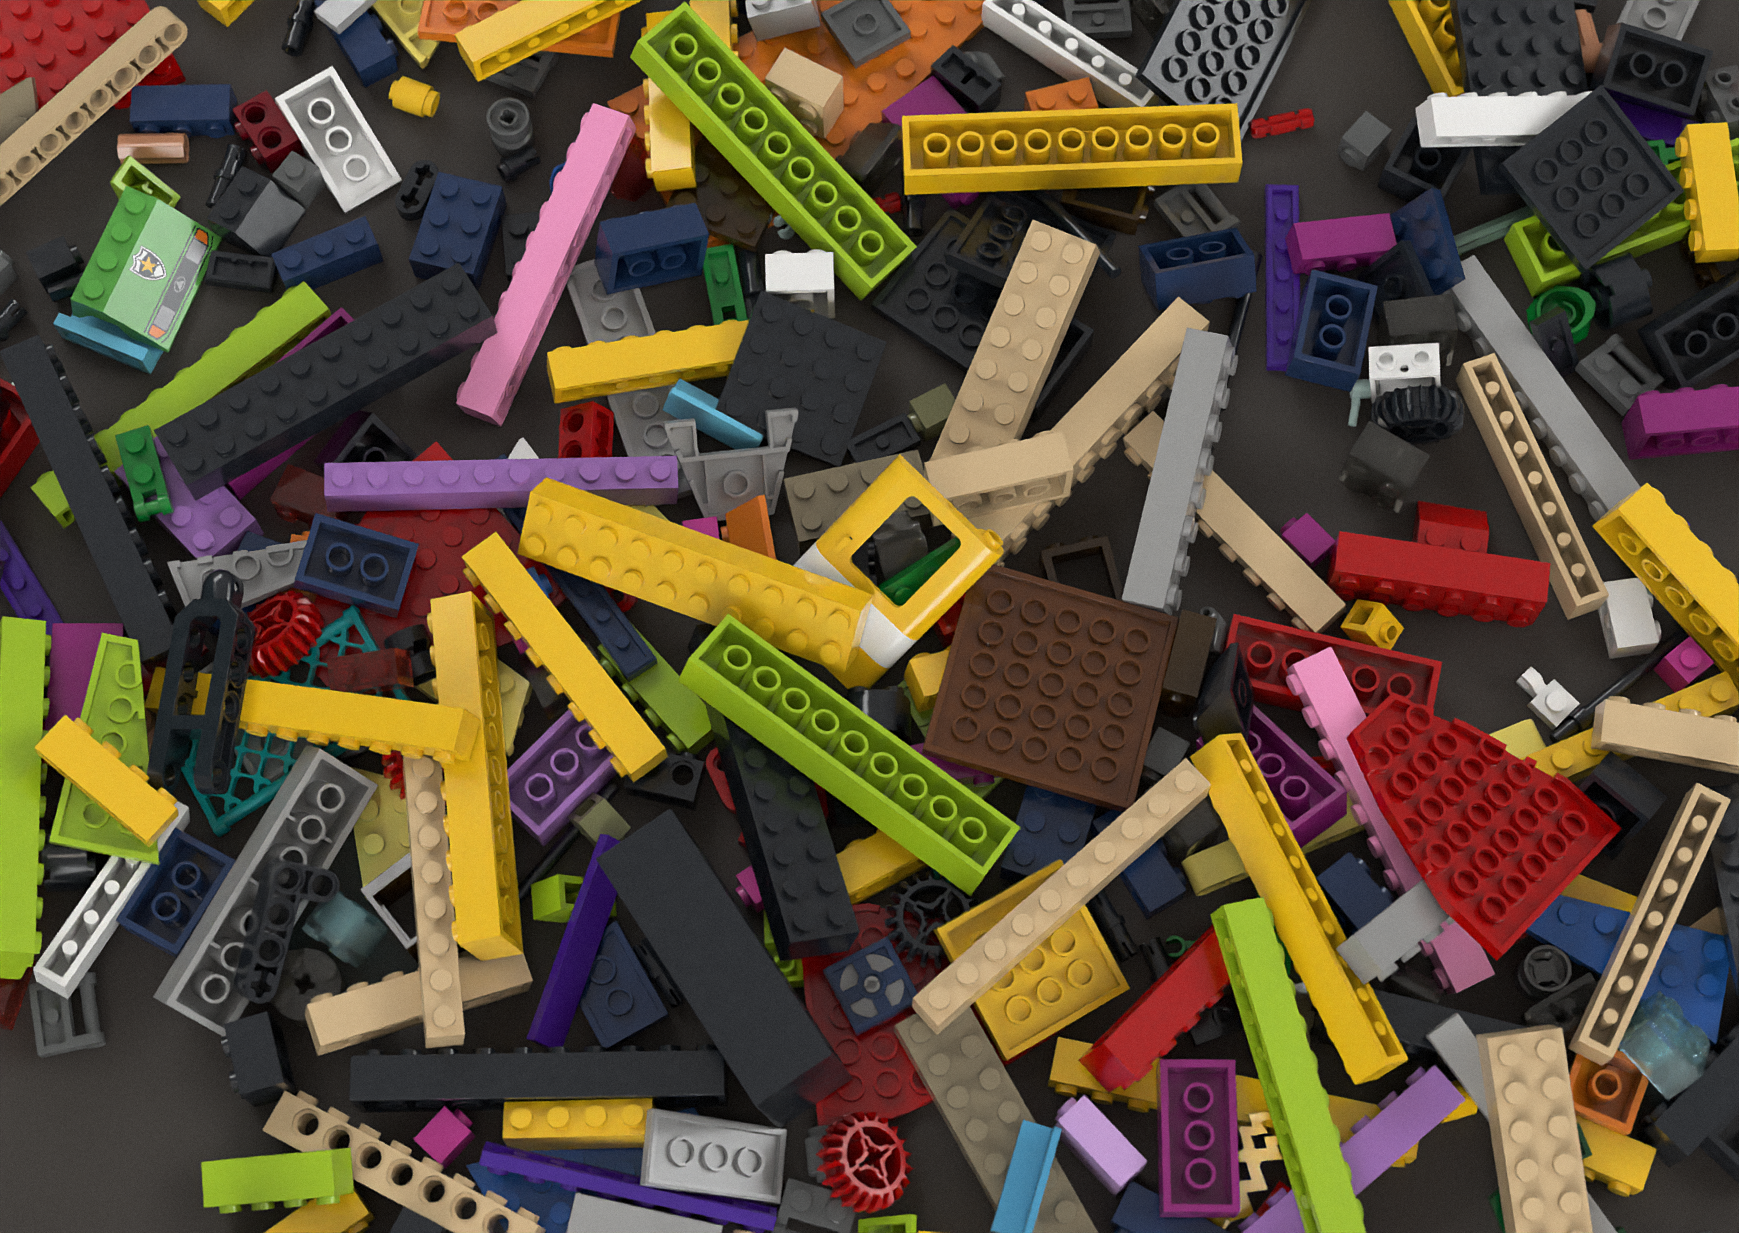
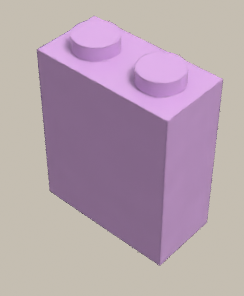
M1085 1095L1078 1101L1072 1097L1057 1111L1055 1127L1062 1128L1060 1140L1114 1197L1142 1172L1148 1161Z

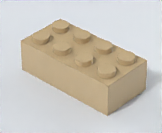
M1043 431L1035 434L1033 438L1021 441L1015 438L1007 439L999 443L998 446L986 449L982 446H976L967 449L963 454L954 456L940 454L932 457L928 462H924V478L951 502L966 519L1070 496L1074 472L1063 431L1057 433ZM929 510L933 527L943 525V523Z

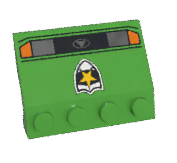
M126 186L70 299L73 316L79 318L86 316L99 318L118 326L130 338L169 353L206 275L211 250H218L222 238L158 198Z

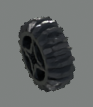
M1420 384L1414 387L1408 385L1407 388H1395L1393 392L1386 391L1383 393V396L1375 398V402L1372 403V411H1370L1371 427L1373 428L1374 435L1378 436L1382 441H1387L1390 444L1400 443L1401 446L1405 444H1412L1413 446L1416 444L1427 445V443L1431 442L1438 443L1441 439H1449L1452 435L1459 433V430L1463 428V420L1465 419L1464 404L1462 403L1461 396L1457 395V392L1454 390H1448L1444 386L1437 388L1434 384L1431 386H1422Z
M931 870L926 872V881L923 882L918 874H913V887L907 882L902 881L900 889L904 895L892 892L891 900L897 905H886V913L894 917L885 920V927L895 929L888 934L890 942L901 940L895 947V951L898 954L903 953L907 949L910 950L907 954V961L909 963H912L918 955L921 956L920 967L926 968L928 959H934L935 968L940 969L941 958L946 957L948 964L951 965L942 945L930 946L925 944H928L930 939L936 936L934 929L952 920L947 915L949 904L952 900L958 905L963 914L977 906L979 899L978 897L966 899L969 895L963 890H959L952 882L947 883V879L941 874L940 880H933V872ZM926 894H940L938 899L932 903H923L919 900L914 902L915 899ZM941 908L940 922L942 923L935 921L927 929L928 917H933ZM906 910L912 913L913 918L921 925L915 939L908 933L904 925L903 917Z

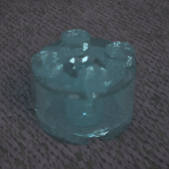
M339 890L332 900L319 902L306 918V924L302 930L317 941H322L329 947L332 945L329 950L334 955L357 968L360 963L364 964L390 928L355 900H348L344 896L345 893Z

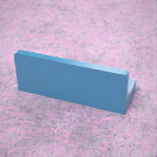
M1022 1120L990 1231L995 1233L1033 1232L1062 1128L1055 1126L1049 1128Z

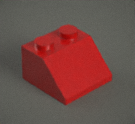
M1424 501L1417 502L1412 542L1487 553L1489 525L1485 511Z

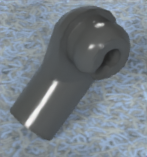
M964 52L965 55L1002 84L1005 81L1006 77L988 53Z
M1205 606L1200 609L1198 614L1217 618L1208 657L1218 659L1224 652L1229 628L1221 615L1213 607Z

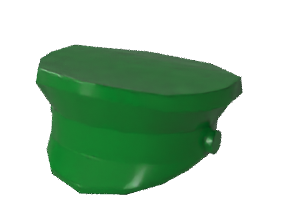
M1555 285L1552 289L1539 294L1526 310L1529 330L1532 336L1533 333L1529 322L1556 307L1565 310L1573 341L1576 345L1588 336L1591 320L1595 314L1596 302L1589 292L1580 288Z

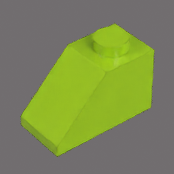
M557 874L531 884L533 920L559 923L569 922L584 877ZM616 901L613 904L609 918L617 916Z

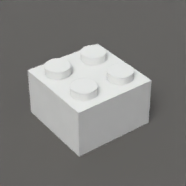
M782 250L776 251L773 254H765L766 293L805 309L814 310L815 313L827 318H835L833 252L810 250L807 253H791Z

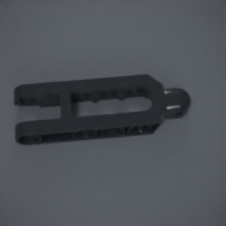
M218 569L210 572L202 584L200 599H193L175 617L147 768V775L150 778L147 783L156 791L162 787L170 794H173L177 788L181 767H185L189 739H200L194 770V783L197 791L200 794H222L227 789L256 626L241 609L244 593L242 580L228 570ZM218 618L221 625L205 714L191 715L193 700L198 695V691L195 689L199 667L204 662L202 650L205 634Z

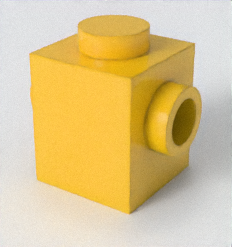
M1360 599L1356 600L1340 626L1354 642L1389 650L1392 649L1404 629L1383 603Z

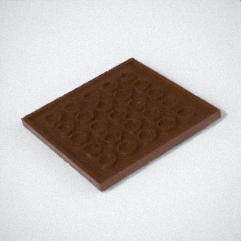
M993 564L966 591L921 754L1125 812L1135 802L1179 617Z

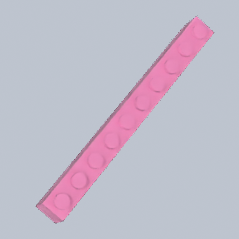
M593 103L589 113H585L582 117L580 133L576 141L572 142L568 148L567 161L562 172H558L555 176L553 192L549 200L544 202L540 209L538 225L535 231L529 234L526 240V251L522 260L518 261L513 268L511 284L499 299V310L494 319L498 333L484 340L480 351H477L471 360V371L466 382H462L458 388L456 404L465 414L500 427L502 426L637 129L629 115Z
M1329 647L1286 669L1289 675L1286 676V681L1293 695H1299L1305 707L1302 709V713L1306 723L1310 728L1315 727L1321 739L1318 741V745L1322 755L1327 761L1331 759L1337 771L1334 774L1335 780L1347 790L1353 803L1350 807L1351 813L1358 825H1364L1370 837L1367 839L1368 847L1375 858L1380 857L1386 869L1383 871V876L1388 887L1392 891L1396 890L1398 896L1401 897L1423 878L1381 813L1346 739L1366 718V715L1332 647ZM1444 921L1440 924L1444 929L1440 935L1428 944L1423 939L1417 943L1421 947V953L1425 957L1429 956L1435 968L1432 970V974L1436 984L1441 990L1445 989L1447 994L1458 993L1495 975L1482 946L1456 922L1448 925Z

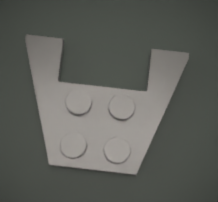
M796 407L765 411L768 446L698 454L696 422L694 418L663 421L664 430L704 518L717 516V521L726 520V513L759 495H765L768 515L775 513L784 476L783 470L787 453L790 451L791 437L798 418V409Z

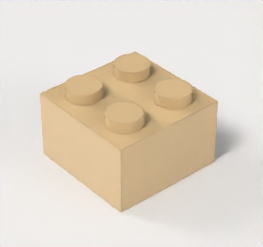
M784 48L765 77V87L812 136L816 135L825 140L844 109L843 76Z

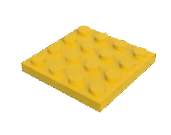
M1062 860L1054 861L934 929L951 964L1064 865ZM1084 905L977 999L973 1005L1003 1060H1009L1127 991L1130 987L1086 905Z

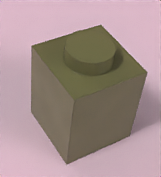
M946 383L909 401V415L907 417L917 433L920 432L925 442L942 433L955 403V398Z
M593 792L567 817L594 847H596L600 834H607L619 841H623L626 837L625 834L631 829L604 797Z

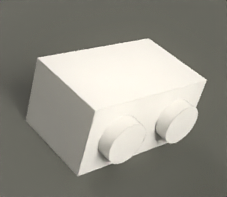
M1639 578L1603 582L1609 596L1600 609H1598L1609 659L1650 654L1661 640L1660 624L1657 620H1654L1651 610L1653 607L1652 593Z

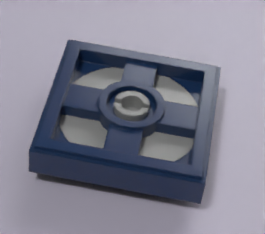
M888 936L823 969V973L856 1036L912 1008L913 997L918 994Z

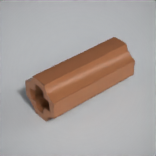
M132 133L118 135L117 153L121 164L127 156L133 157L140 164L187 163L189 161L190 146L186 133Z

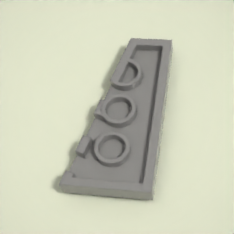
M307 540L267 546L266 549L256 551H234L233 554L213 557L212 555L197 557V560L180 562V560L167 562L185 607L193 599H200L205 577L214 570L223 569L230 571L242 580L244 585L242 609L294 587L295 577Z

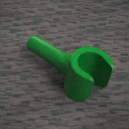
M1177 935L1168 937L1165 942L1167 945L1173 943H1180L1182 945L1180 952L1168 954L1169 957L1177 960L1196 940L1184 941V939Z

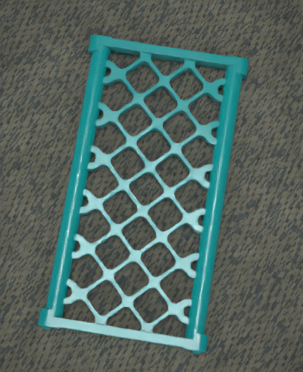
M354 604L344 610L341 617L321 629L323 634L315 639L317 645L308 651V654H312L300 659L310 664L309 674L305 683L291 681L290 668L286 673L280 671L279 674L281 672L282 674L275 677L269 675L262 679L259 675H251L247 678L266 682L273 679L281 684L336 691L340 672L347 671L356 674L354 687L350 693L359 694L362 678L364 676L379 678V685L375 696L382 697L385 683L388 681L399 700L411 701L365 624L360 609ZM355 625L365 643L362 645L349 643L348 628ZM330 640L340 646L337 660L334 664L319 661V647ZM348 647L362 649L363 651L360 665L356 669L342 666L345 650ZM370 653H372L382 672L376 674L365 671L367 658ZM320 666L333 669L331 682L327 688L313 686L316 669ZM245 729L241 744L235 746V750L238 751V757L235 767L230 773L231 782L228 792L226 794H200L194 783L193 770L196 764L195 759L200 739H190L193 742L189 758L187 759L186 757L185 767H181V771L208 818L214 834L220 838L231 831L232 825L276 796L297 761L293 757L295 741H290L288 751L284 756L271 754L270 748L276 733L268 732L264 749L261 751L248 749L247 744L250 734ZM329 742L328 746L322 750L336 758L349 749L339 746L338 742ZM314 744V745H313V747L320 748V749H322V747H324V746H322V745H317V744ZM247 753L261 756L258 772L255 775L241 772L242 762ZM269 758L281 759L284 761V775L273 782L265 778L264 770L267 760ZM240 777L254 780L253 789L255 794L244 801L234 796L236 784ZM211 796L224 798L225 813L220 817L209 799Z

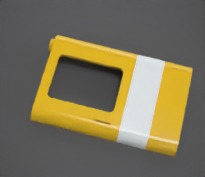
M900 454L793 565L873 594L858 653L845 673L824 666L847 689L854 686H863L869 690L1004 554L1002 548L1003 541L996 532L991 529H977ZM914 496L959 538L961 546L905 604L899 606L893 603L853 564L851 558L859 547L908 497Z

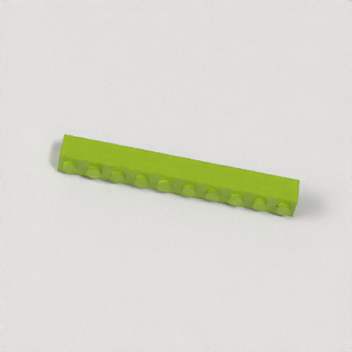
M305 281L298 286H293L286 290L281 299L271 306L262 308L252 321L244 327H238L233 330L228 339L217 347L208 349L201 359L191 367L180 370L174 379L163 388L152 391L146 401L135 409L126 411L113 426L98 432L94 437L107 459V463L102 466L107 465L111 474L114 475L120 487L122 482L114 471L123 463L115 435L149 425L155 438L157 436L154 432L155 429L274 365L331 316L329 308ZM48 471L41 475L36 484L30 488L61 526L66 528L76 519L54 471Z
M1264 897L1223 905L1211 914V919L1305 1233H1366L1362 1221L1363 1208L1360 1201L1355 1198L1351 1185V1169L1349 1164L1344 1161L1340 1149V1133L1337 1126L1333 1124L1329 1113V1097L1326 1090L1321 1086L1318 1077V1061L1314 1052L1310 1050L1306 1037V1022L1304 1017L1299 1014L1296 1005L1295 986L1293 981L1288 978L1285 969L1284 950L1281 944L1277 942L1274 933L1273 914L1266 906Z

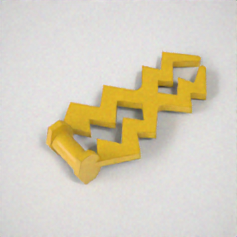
M1269 1111L1249 1114L1252 1126H1238L1243 1143L1242 1150L1238 1151L1239 1162H1246L1251 1178L1239 1180L1240 1213L1235 1218H1206L1225 1230L1231 1221L1248 1217L1254 1213L1247 1195L1248 1192L1267 1190L1260 1169V1163L1262 1161L1283 1159L1277 1146L1279 1143L1276 1135L1264 1136L1266 1148L1255 1149L1251 1137L1252 1135L1268 1133L1261 1122L1271 1118Z

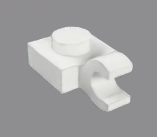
M1532 667L1526 670L1516 681L1524 691L1534 698L1527 706L1552 730L1580 704L1555 679L1546 685L1541 675Z

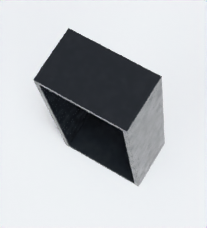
M671 808L596 858L754 1105L779 1129L853 1079L697 842Z

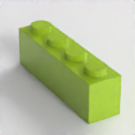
M635 627L634 629L655 655L658 663L630 682L626 680L601 645L598 646L597 649L601 659L598 663L610 678L615 675L622 682L623 685L620 688L632 703L638 700L646 709L643 711V714L651 725L655 728L661 726L667 732L666 740L677 753L684 751L696 754L714 739L704 702L695 693L678 682L680 676Z
M351 1147L201 1162L204 1208L219 1206L220 1213L242 1211V1204H251L252 1211L275 1208L274 1201H284V1208L307 1206L308 1198H316L317 1205L340 1203L339 1195L354 1193Z

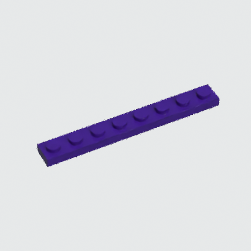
M487 1141L482 1150L479 1165L487 1166V1171L493 1174L508 1175L509 1172L524 1175L523 1178L529 1182L543 1184L546 1180L560 1183V1187L568 1191L581 1192L582 1188L597 1191V1196L604 1199L618 1200L619 1197L633 1199L635 1205L643 1208H655V1205L670 1208L671 1213L679 1216L690 1217L692 1213L707 1216L706 1220L714 1224L727 1225L728 1221L743 1224L745 1230L755 1233H764L765 1230L773 1231L777 1217V1207L752 1201L641 1186V1176Z

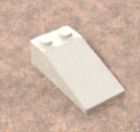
M333 66L275 98L276 105L298 136L305 154L313 164L319 167L326 186L344 213L349 212L402 181Z

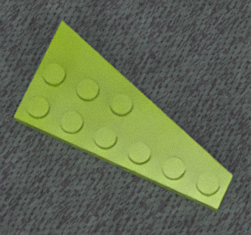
M102 633L80 719L94 731L91 734L92 738L100 744L107 741L122 754L119 760L128 768L134 764L147 774L150 756L139 642L136 639ZM65 778L49 839L50 844L160 865L158 840L148 847Z

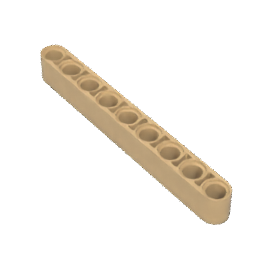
M160 6L152 9L0 145V206L184 42L188 34L187 27L176 15L166 7Z

